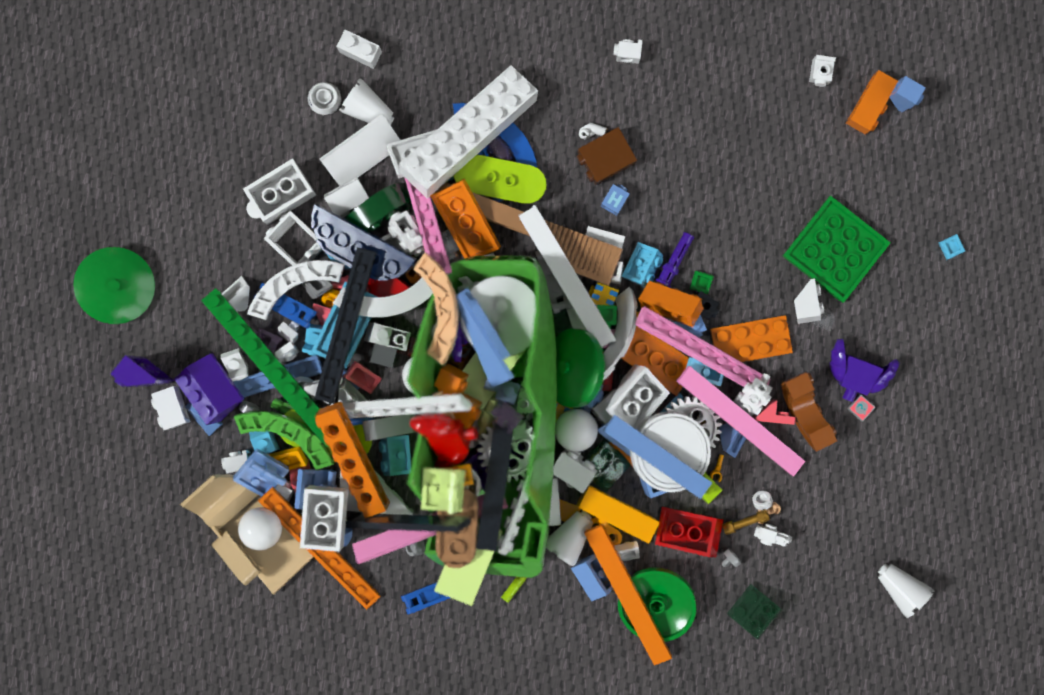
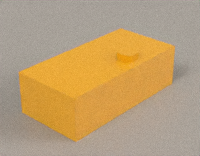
M588 485L577 502L578 508L597 517L599 523L605 526L611 524L647 543H650L660 523L656 518L591 485Z

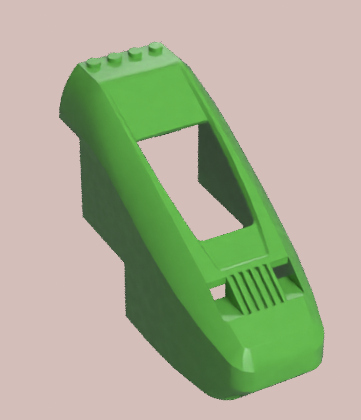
M471 256L450 264L452 273L447 274L452 283L455 295L460 293L457 288L463 286V283L459 281V278L467 276L472 282H481L492 277L514 278L528 286L535 295L532 341L511 371L514 377H525L524 387L535 407V410L532 412L534 436L524 488L528 501L526 504H523L525 508L523 517L516 524L519 527L517 535L513 541H510V543L514 544L512 550L503 555L498 553L499 547L497 546V552L493 553L485 574L533 578L540 574L544 562L549 535L554 468L557 382L556 343L551 301L542 268L533 257ZM432 294L424 314L407 377V384L417 399L433 397V393L439 392L434 384L441 368L446 366V364L439 363L427 354L433 340L432 328L437 323L438 318L435 310L434 294ZM419 433L408 485L422 502L424 467L436 468L435 462L438 456L426 436ZM511 479L510 482H506L505 499L508 508L502 510L501 535H504L506 530L503 527L506 517H510L512 509H510L512 500L517 498L519 494L517 486L520 479L518 481ZM480 489L478 496L484 494V491L482 489ZM428 510L431 514L436 512V510ZM436 535L429 537L425 554L431 560L444 566L445 564H443L436 553Z

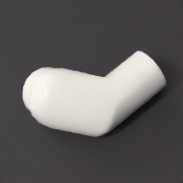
M589 123L579 130V136L582 139H588L595 134L602 136L606 134L607 128Z

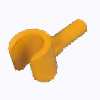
M719 454L715 470H712L710 473L711 479H713L714 474H719L718 482L722 480L720 470L724 455Z

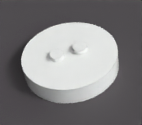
M492 277L481 281L470 290L473 298L479 303L510 356L522 352L531 344L535 315V295L528 286L514 278ZM460 314L462 332L467 341L474 347Z
M661 412L649 417L639 428L638 431L700 475H704L709 465L711 447L705 430L694 419L677 412ZM630 450L634 470L648 485L664 492L685 490L683 486Z

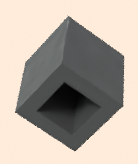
M374 343V347H370L368 358H371V363L394 368L399 350Z

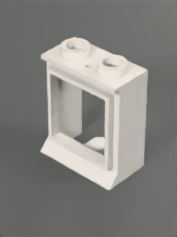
M293 212L284 213L279 219L280 222L266 232L267 236L264 239L292 266L313 261L322 251L317 242L298 262L276 243L295 222L313 239L317 240L315 233Z

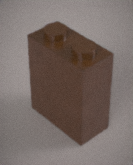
M619 127L580 147L576 156L580 165H585L587 169L585 173L588 180L594 182L595 185L634 165L637 161Z

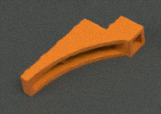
M447 364L441 368L434 386L438 388L439 392L442 391V396L462 395L472 403L469 411L453 412L455 419H460L466 429L472 428L474 421H477L481 415L482 410H480L482 402L464 393L468 386L467 379L469 374Z

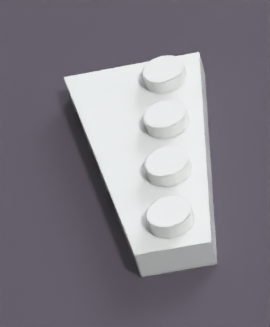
M526 477L524 480L520 479L517 486L519 494L517 498L512 500L510 509H512L511 516L506 517L503 525L506 530L498 541V553L503 555L509 553L513 548L514 544L510 543V541H513L517 535L519 527L516 524L523 517L525 509L523 504H526L528 501V496L524 491Z

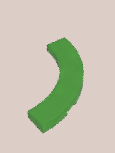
M250 411L234 416L241 434L269 431L294 441L309 457L315 470L334 465L335 463L330 451L315 433L303 423L291 417L269 411Z

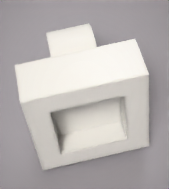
M294 321L289 325L282 322L278 327V334L294 344L298 339L296 331L299 329V324Z

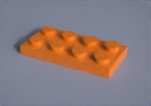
M465 179L436 191L430 196L464 259L471 256H484L501 247Z
M786 315L710 329L713 346L740 362L793 353Z
M636 326L631 344L624 357L620 358L632 367L634 364L646 367L669 392L677 396L683 387L677 380L685 371L689 358L668 343Z

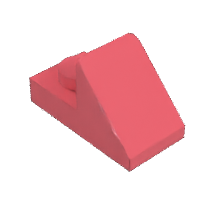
M774 399L763 407L757 416H753L756 421L795 425V417L789 416V412L778 411V415H776L777 400Z

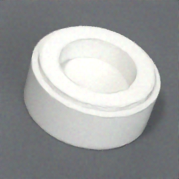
M758 491L752 498L753 504L758 510L769 509L773 504L772 496L767 491Z

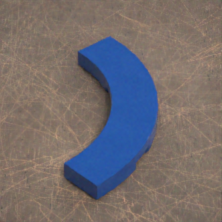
M467 103L453 104L454 115ZM511 123L498 136L509 146L517 163L537 168L536 159L528 140L522 131L514 123Z

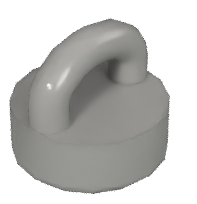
M243 401L239 406V410L242 413L259 411V407L251 402Z
M424 540L405 546L408 555H422L425 550Z
M727 549L724 552L727 558L722 562L723 567H727L731 563L735 567L741 564V560L731 549Z

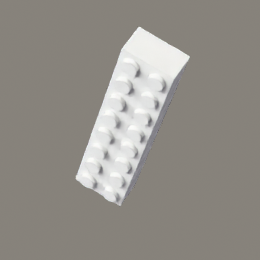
M510 65L399 163L400 173L428 199L537 101L538 90Z

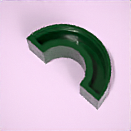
M402 182L392 184L360 204L345 220L371 233L381 227V222L385 219L390 220L391 216L395 213L402 212L403 210L409 211L413 208L409 191Z

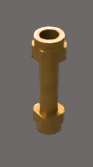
M767 509L761 510L754 516L736 522L729 521L722 525L726 535L735 533L737 529L757 522H767L770 520Z

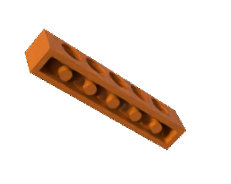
M342 402L321 408L315 416L316 425L318 428H321L324 434V441L330 446L335 462H338L341 468V475L346 479L349 491L357 501L358 510L363 513L365 518L385 512L390 501ZM331 425H336L338 429H334ZM340 442H344L347 446L341 445ZM348 459L354 460L355 463H351Z

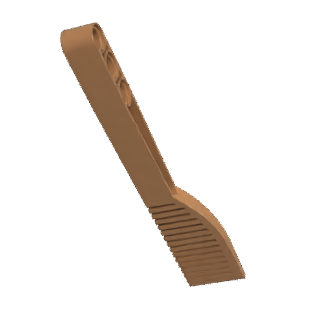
M444 183L437 191L447 186H450L451 184ZM473 193L487 221L530 236L519 218V215L524 213L523 211ZM544 220L576 274L609 286L623 249Z

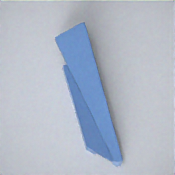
M468 288L455 295L459 312L490 386L495 387L514 378L504 362V359L509 357L510 354L477 300L473 298Z

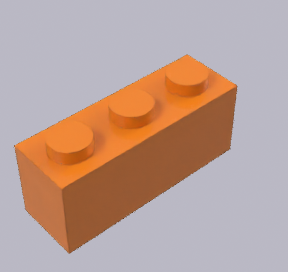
M880 70L873 74L846 124L863 134H867L869 131L873 132L879 123L877 118L886 111L888 107L886 103L898 81Z
M648 281L639 297L641 308L647 307L662 317L690 327L695 325L703 310L702 300L697 295L686 294L677 288L672 289L659 282Z

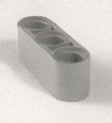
M414 414L363 421L365 441L417 432L410 427V420L414 417Z

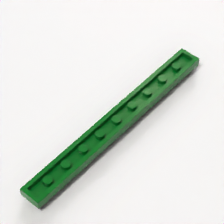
M215 288L201 300L321 442L326 447H329L324 441V434L321 428H318L315 422V416L320 407L224 295Z

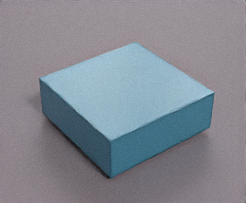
M958 234L939 242L946 260L965 252Z

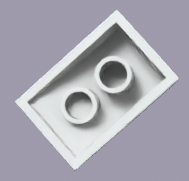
M634 364L622 378L606 411L612 417L616 415L638 431L670 393L646 367Z

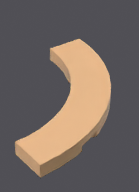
M424 252L414 270L423 277L429 288L432 289L438 316L437 329L427 354L445 365L457 335L458 305L452 283L447 274L434 258Z

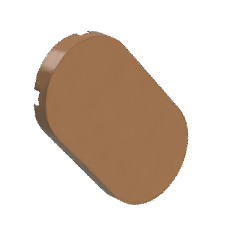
M465 487L462 512L456 511V514H448V511L437 510V515L470 516L472 522L471 525L460 533L436 532L437 556L443 564L450 568L466 566L472 561L477 551L478 500L474 493Z

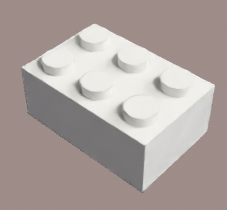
M293 159L243 188L260 218L267 225L280 218L284 213L292 211L316 196L298 164Z
M309 485L304 489L300 548L340 552L344 547L348 488Z

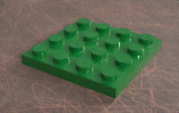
M830 195L782 257L809 278L815 279V282L820 284L823 289L841 303H844L891 242Z

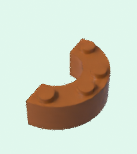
M803 372L783 382L781 388L785 403L792 417H795V423L808 444L817 452L837 442L835 437L837 433L834 426L824 419L820 406L814 401L813 397H815L812 385L814 380L811 374Z

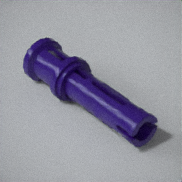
M683 232L670 260L663 265V271L659 278L655 280V283L659 282L671 288L670 284L674 276L679 273L678 267L692 240H694L692 235Z

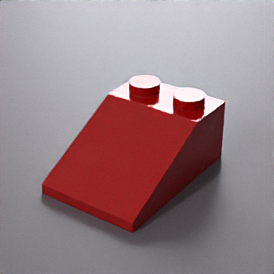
M662 507L655 545L706 557H717L723 519Z

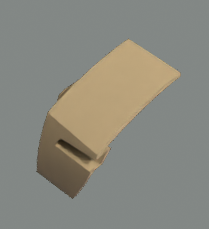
M212 475L184 500L181 506L200 516L219 537L212 543V546L244 585H248L258 576L271 593L275 594L313 556L305 548H300V543L283 526L278 542L269 549L253 550L244 545L238 533L239 522L249 510L263 507L258 502L261 496L233 481L234 475Z

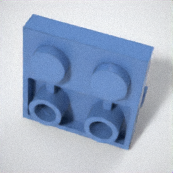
M257 448L235 473L233 481L262 497L272 486L275 488L277 484L285 485L287 479L283 477L288 473L289 467Z
M298 469L294 508L303 509L304 489L309 485L337 487L335 485L336 471L328 469Z

